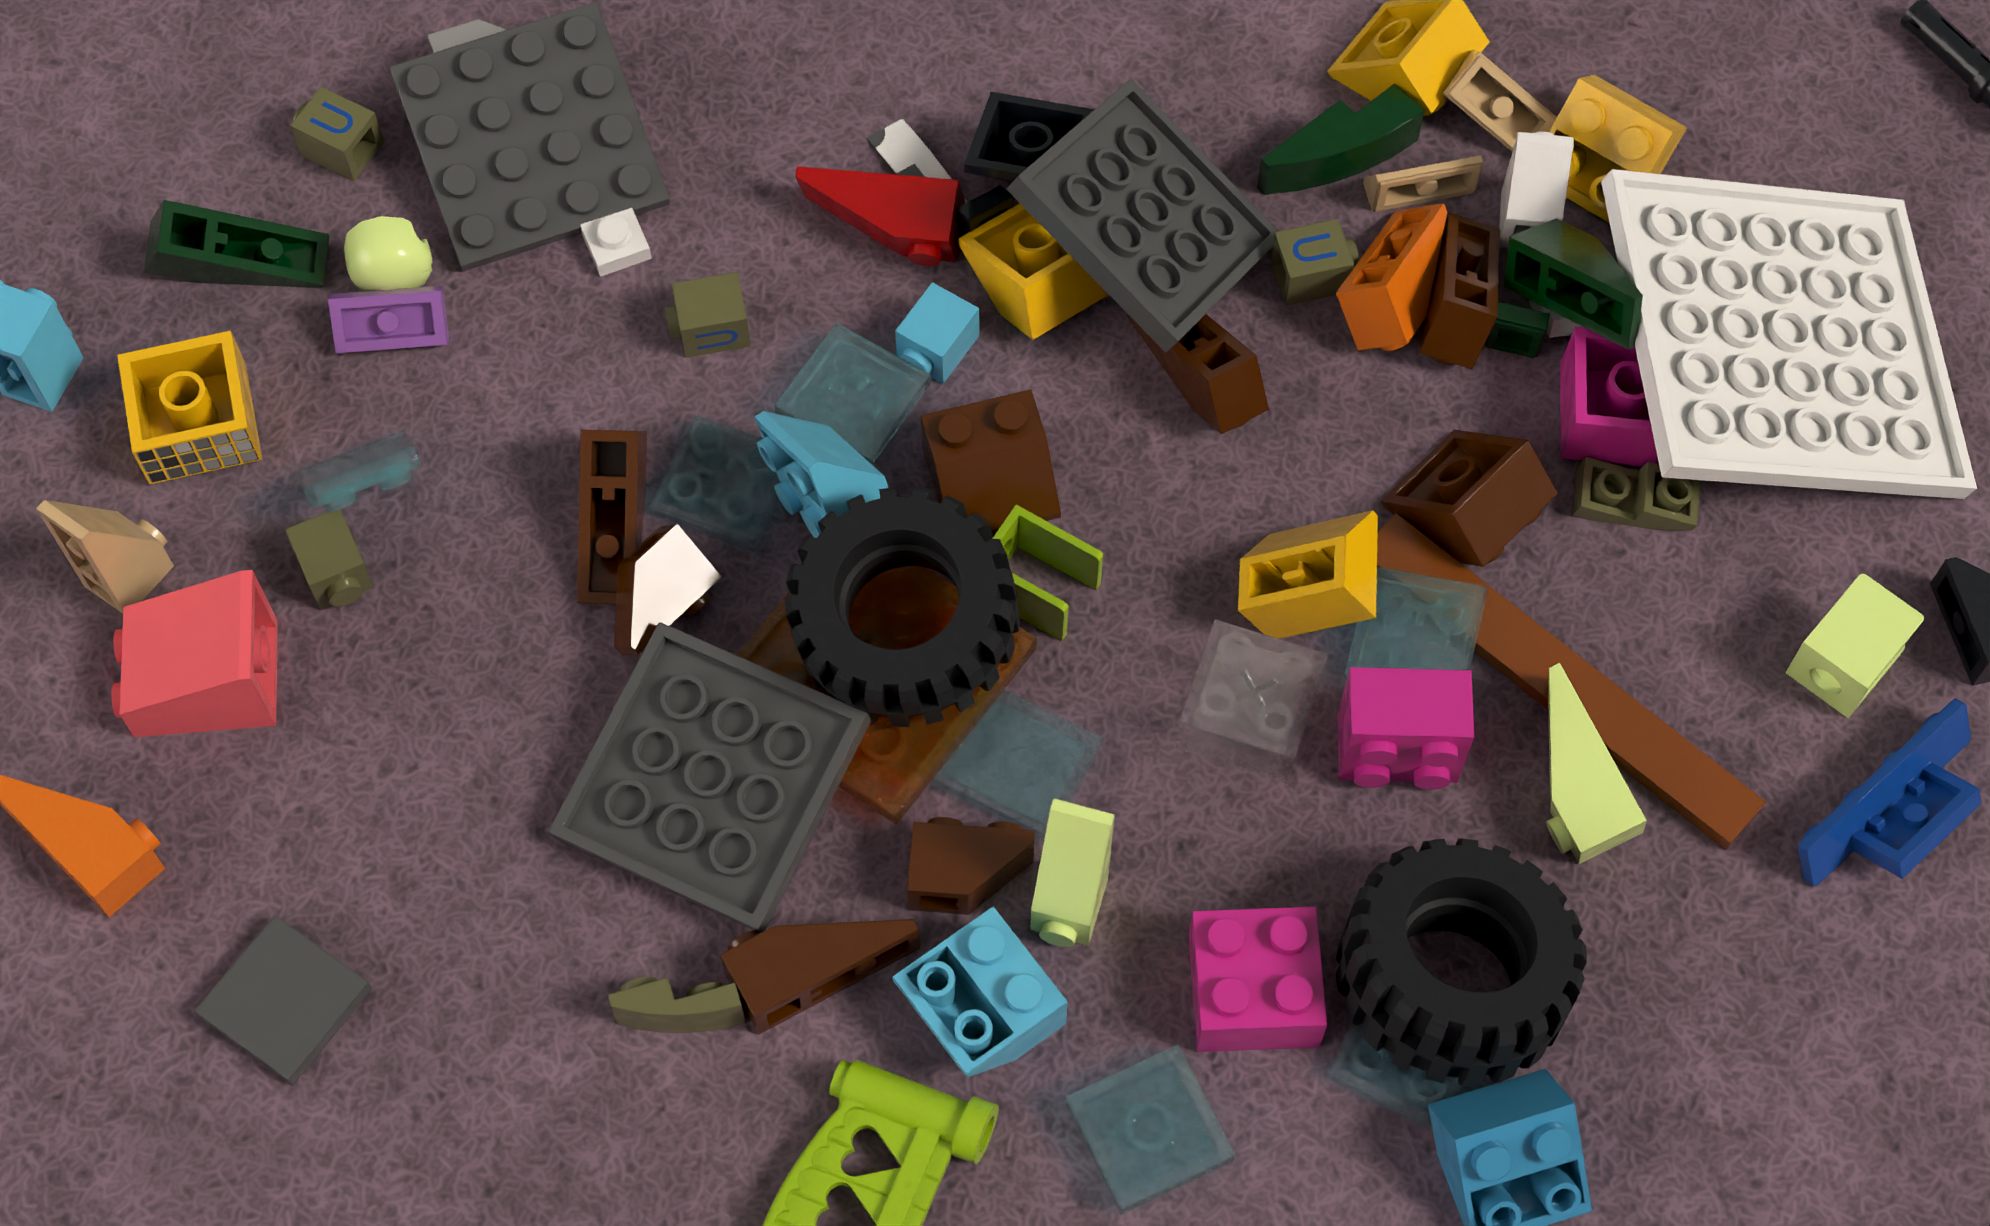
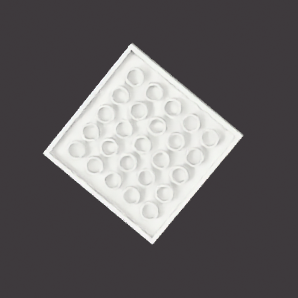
M1616 169L1610 170L1601 183L1618 265L1643 295L1635 349L1659 467L1663 478L1965 499L1977 489L1904 200Z

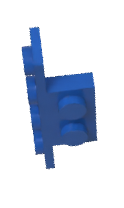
M1953 699L1939 713L1929 716L1917 734L1902 748L1892 751L1884 759L1881 767L1861 786L1852 788L1845 795L1842 803L1820 824H1815L1806 831L1798 845L1804 881L1814 887L1819 885L1854 851L1903 879L1981 805L1978 787L1943 769L1971 740L1968 711L1965 703L1958 699Z

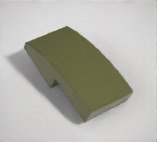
M1585 457L1576 466L1572 516L1592 521L1654 530L1690 531L1697 526L1700 480L1663 478L1659 464L1649 461L1637 471Z
M640 977L623 984L620 988L621 991L608 994L617 1024L633 1029L658 1033H696L746 1024L735 983L724 986L720 982L700 984L691 988L686 993L687 997L675 1000L668 977L656 980L655 977Z

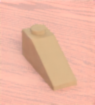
M44 500L36 508L84 587L122 614L123 607L141 602L174 567L164 549V545L167 543L166 538L153 525L143 519H140L135 524L117 511Z

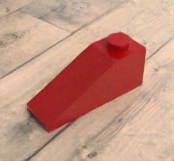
M797 166L795 177L807 199L902 257H908V260L923 266H936L940 264V261H957L959 234L956 208L966 202L958 180Z

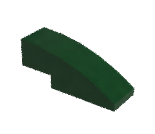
M1395 84L1356 113L1343 101L1339 100L1261 159L1257 189L1264 195L1295 192L1331 184L1362 173L1391 159L1418 141L1424 110Z

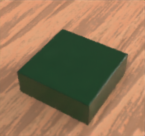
M1498 302L1497 318L1486 339L1485 347L1530 358L1537 357L1547 331L1550 313Z

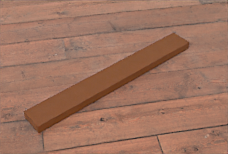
M1397 513L1378 531L1377 576L1547 710L1549 668L1560 663L1614 762L1723 849L1727 850L1766 804L1764 799Z

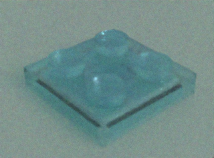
M1178 1045L1066 1096L1065 1104L1121 1215L1234 1162L1235 1153Z

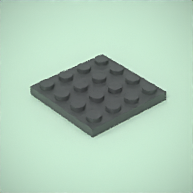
M597 2L390 66L392 78L462 272L581 234L580 224L629 208L633 209L636 216L670 205V198Z
M1129 79L1017 176L1007 188L1026 211L1052 235L1065 251L1087 271L1165 353L1272 248L1274 233L1279 231L1132 79Z
M659 622L548 833L564 843L740 925L762 933L771 921L872 719L868 713L853 708L828 695Z

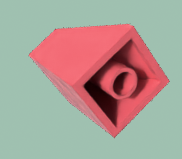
M253 570L238 571L123 607V628L115 630L113 639L115 658L117 663L121 664V682L113 684L111 699L115 717L122 718L134 737L276 726L278 620Z

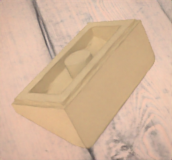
M1472 50L1443 93L1511 152L1513 151L1518 132H1549L1557 118L1486 56L1476 50Z
M1480 155L1363 178V185L1372 211L1375 210V212L1474 194L1484 162Z

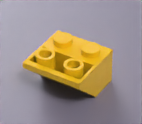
M1596 75L1579 78L1549 133L1556 136L1574 137L1566 198L1610 223L1601 183L1611 169L1661 174L1687 127Z
M1371 510L1267 535L1240 559L1238 611L1270 640L1375 619L1378 515Z

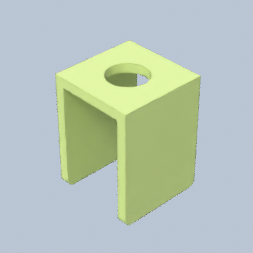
M1860 574L1802 643L1786 674L1849 718L1905 649V643L1921 625L1924 616L1866 574Z

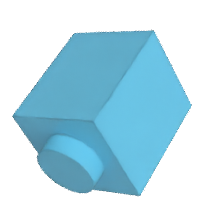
M932 282L895 330L897 359L911 374L919 378L929 376L944 384L979 337V308Z

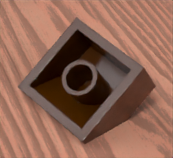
M1031 389L921 415L922 449L938 503L941 504L946 496H951L963 502L967 517L978 513L990 525L992 534L997 533L1015 505L1024 508L1045 521L1061 518L1047 437Z
M1454 429L1381 500V503L1393 515L1397 513L1458 562L1484 567L1486 564L1497 559L1503 553L1504 547L1525 526L1533 523L1540 516L1541 510L1558 493L1528 440Z

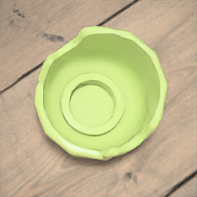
M380 216L361 221L346 233L344 253L347 271L353 283L363 291L421 287L432 272L431 265L433 261L427 239H422L421 241L417 237L412 223L407 219Z

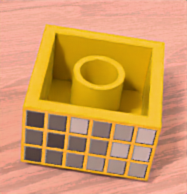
M231 330L117 355L131 449L149 485L262 460L247 367Z

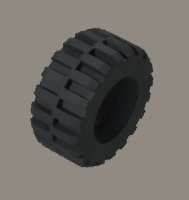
M897 487L879 489V499L865 502L861 494L846 501L849 510L838 517L833 511L826 514L818 521L821 534L817 539L811 535L805 536L797 549L802 564L791 565L786 580L787 587L791 593L784 600L786 618L792 629L790 634L808 674L817 687L825 689L828 696L868 713L872 719L871 723L877 722L881 714L888 716L891 727H909L911 716L924 715L926 724L929 725L943 721L944 718L941 710L955 704L960 713L975 704L972 691L978 686L985 691H989L999 680L1000 676L997 665L999 663H1009L1015 649L1012 634L1019 631L1020 613L1017 605L1018 596L1006 551L1000 539H993L990 525L978 513L967 517L964 503L951 496L944 497L941 504L935 502L933 491L929 489L914 487L911 496H900ZM919 566L935 570L954 582L959 596L957 609L946 627L935 637L923 644L907 649H882L861 641L850 628L848 616L853 601L870 580L883 572L898 567Z
M1458 838L1455 845H1446L1445 839L1423 841L1419 852L1416 851L1414 846H1407L1393 853L1389 863H1379L1368 875L1364 887L1359 889L1338 944L1336 960L1339 963V967L1335 975L1338 992L1343 997L1348 996L1344 1009L1350 1021L1355 1026L1363 1023L1366 1027L1363 1039L1375 1051L1379 1052L1382 1048H1385L1393 1054L1391 1063L1401 1069L1408 1071L1409 1067L1413 1066L1425 1071L1424 1079L1442 1084L1446 1077H1456L1460 1086H1480L1485 1075H1489L1492 1082H1500L1514 1077L1519 1067L1520 1069H1529L1538 1062L1546 1048L1553 1045L1585 980L1582 971L1587 964V948L1583 940L1578 939L1583 929L1573 909L1565 911L1564 905L1567 897L1554 882L1547 885L1540 878L1543 871L1530 861L1526 860L1524 864H1521L1510 858L1512 851L1498 845H1494L1492 850L1478 847L1479 840ZM1435 930L1452 931L1469 936L1482 943L1497 956L1509 976L1511 986L1502 990L1485 993L1469 992L1449 986L1435 978L1421 965L1409 945L1408 938L1419 933Z

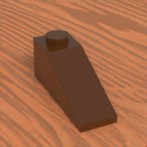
M1450 212L1448 213L1428 313L1421 323L1419 353L1428 355L1433 360L1444 365L1456 364L1471 370L1473 369L1497 318L1499 228Z
M1127 314L1128 319L1191 408L1220 434L1241 427L1248 420L1269 410L1257 355L1207 314L1167 353Z
M580 429L577 603L616 604L618 564L642 543L646 495L647 431Z
M913 919L778 925L762 933L757 930H751L738 936L728 945V951L720 954L729 983L736 984L740 1002L758 1035L919 950V928Z

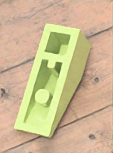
M1558 663L1550 667L1548 673L1550 812L1553 818L1546 821V825L1560 852L1563 854L1571 850L1578 864L1644 833L1647 820L1561 664Z
M1053 798L1031 907L1030 930L1040 932L1039 937L1045 942L1066 948L1073 947L1075 942L1089 946L1108 881L1114 814Z

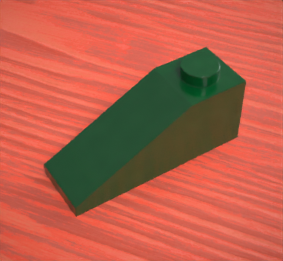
M163 200L150 221L144 273L192 283L322 288L325 280L329 234Z
M1557 218L1509 236L1504 287L1628 350L1635 347L1643 295L1598 238Z

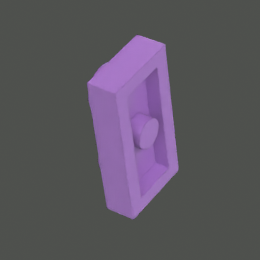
M443 285L331 294L328 298L335 353L448 345L449 330Z

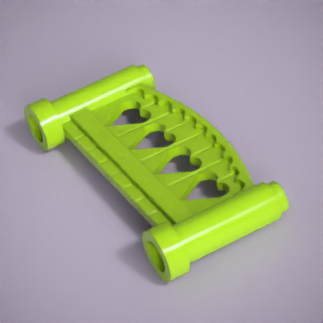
M843 1059L836 1068L829 1090L830 1095L839 1098L840 1104L837 1110L818 1130L791 1168L777 1192L762 1226H816L820 1214L829 1210L827 1204L829 1192L838 1186H846L854 1192L876 1224L875 1226H922L951 1157L955 1156L973 1164H978L995 1128L999 1105L977 1096H973L968 1102L856 1059L852 1063ZM862 1129H872L882 1139L900 1165V1168L860 1176H849L842 1170V1162L847 1155L855 1152L852 1145L854 1135Z

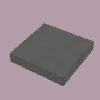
M275 915L194 1012L212 1028L293 1086L373 988L366 979Z

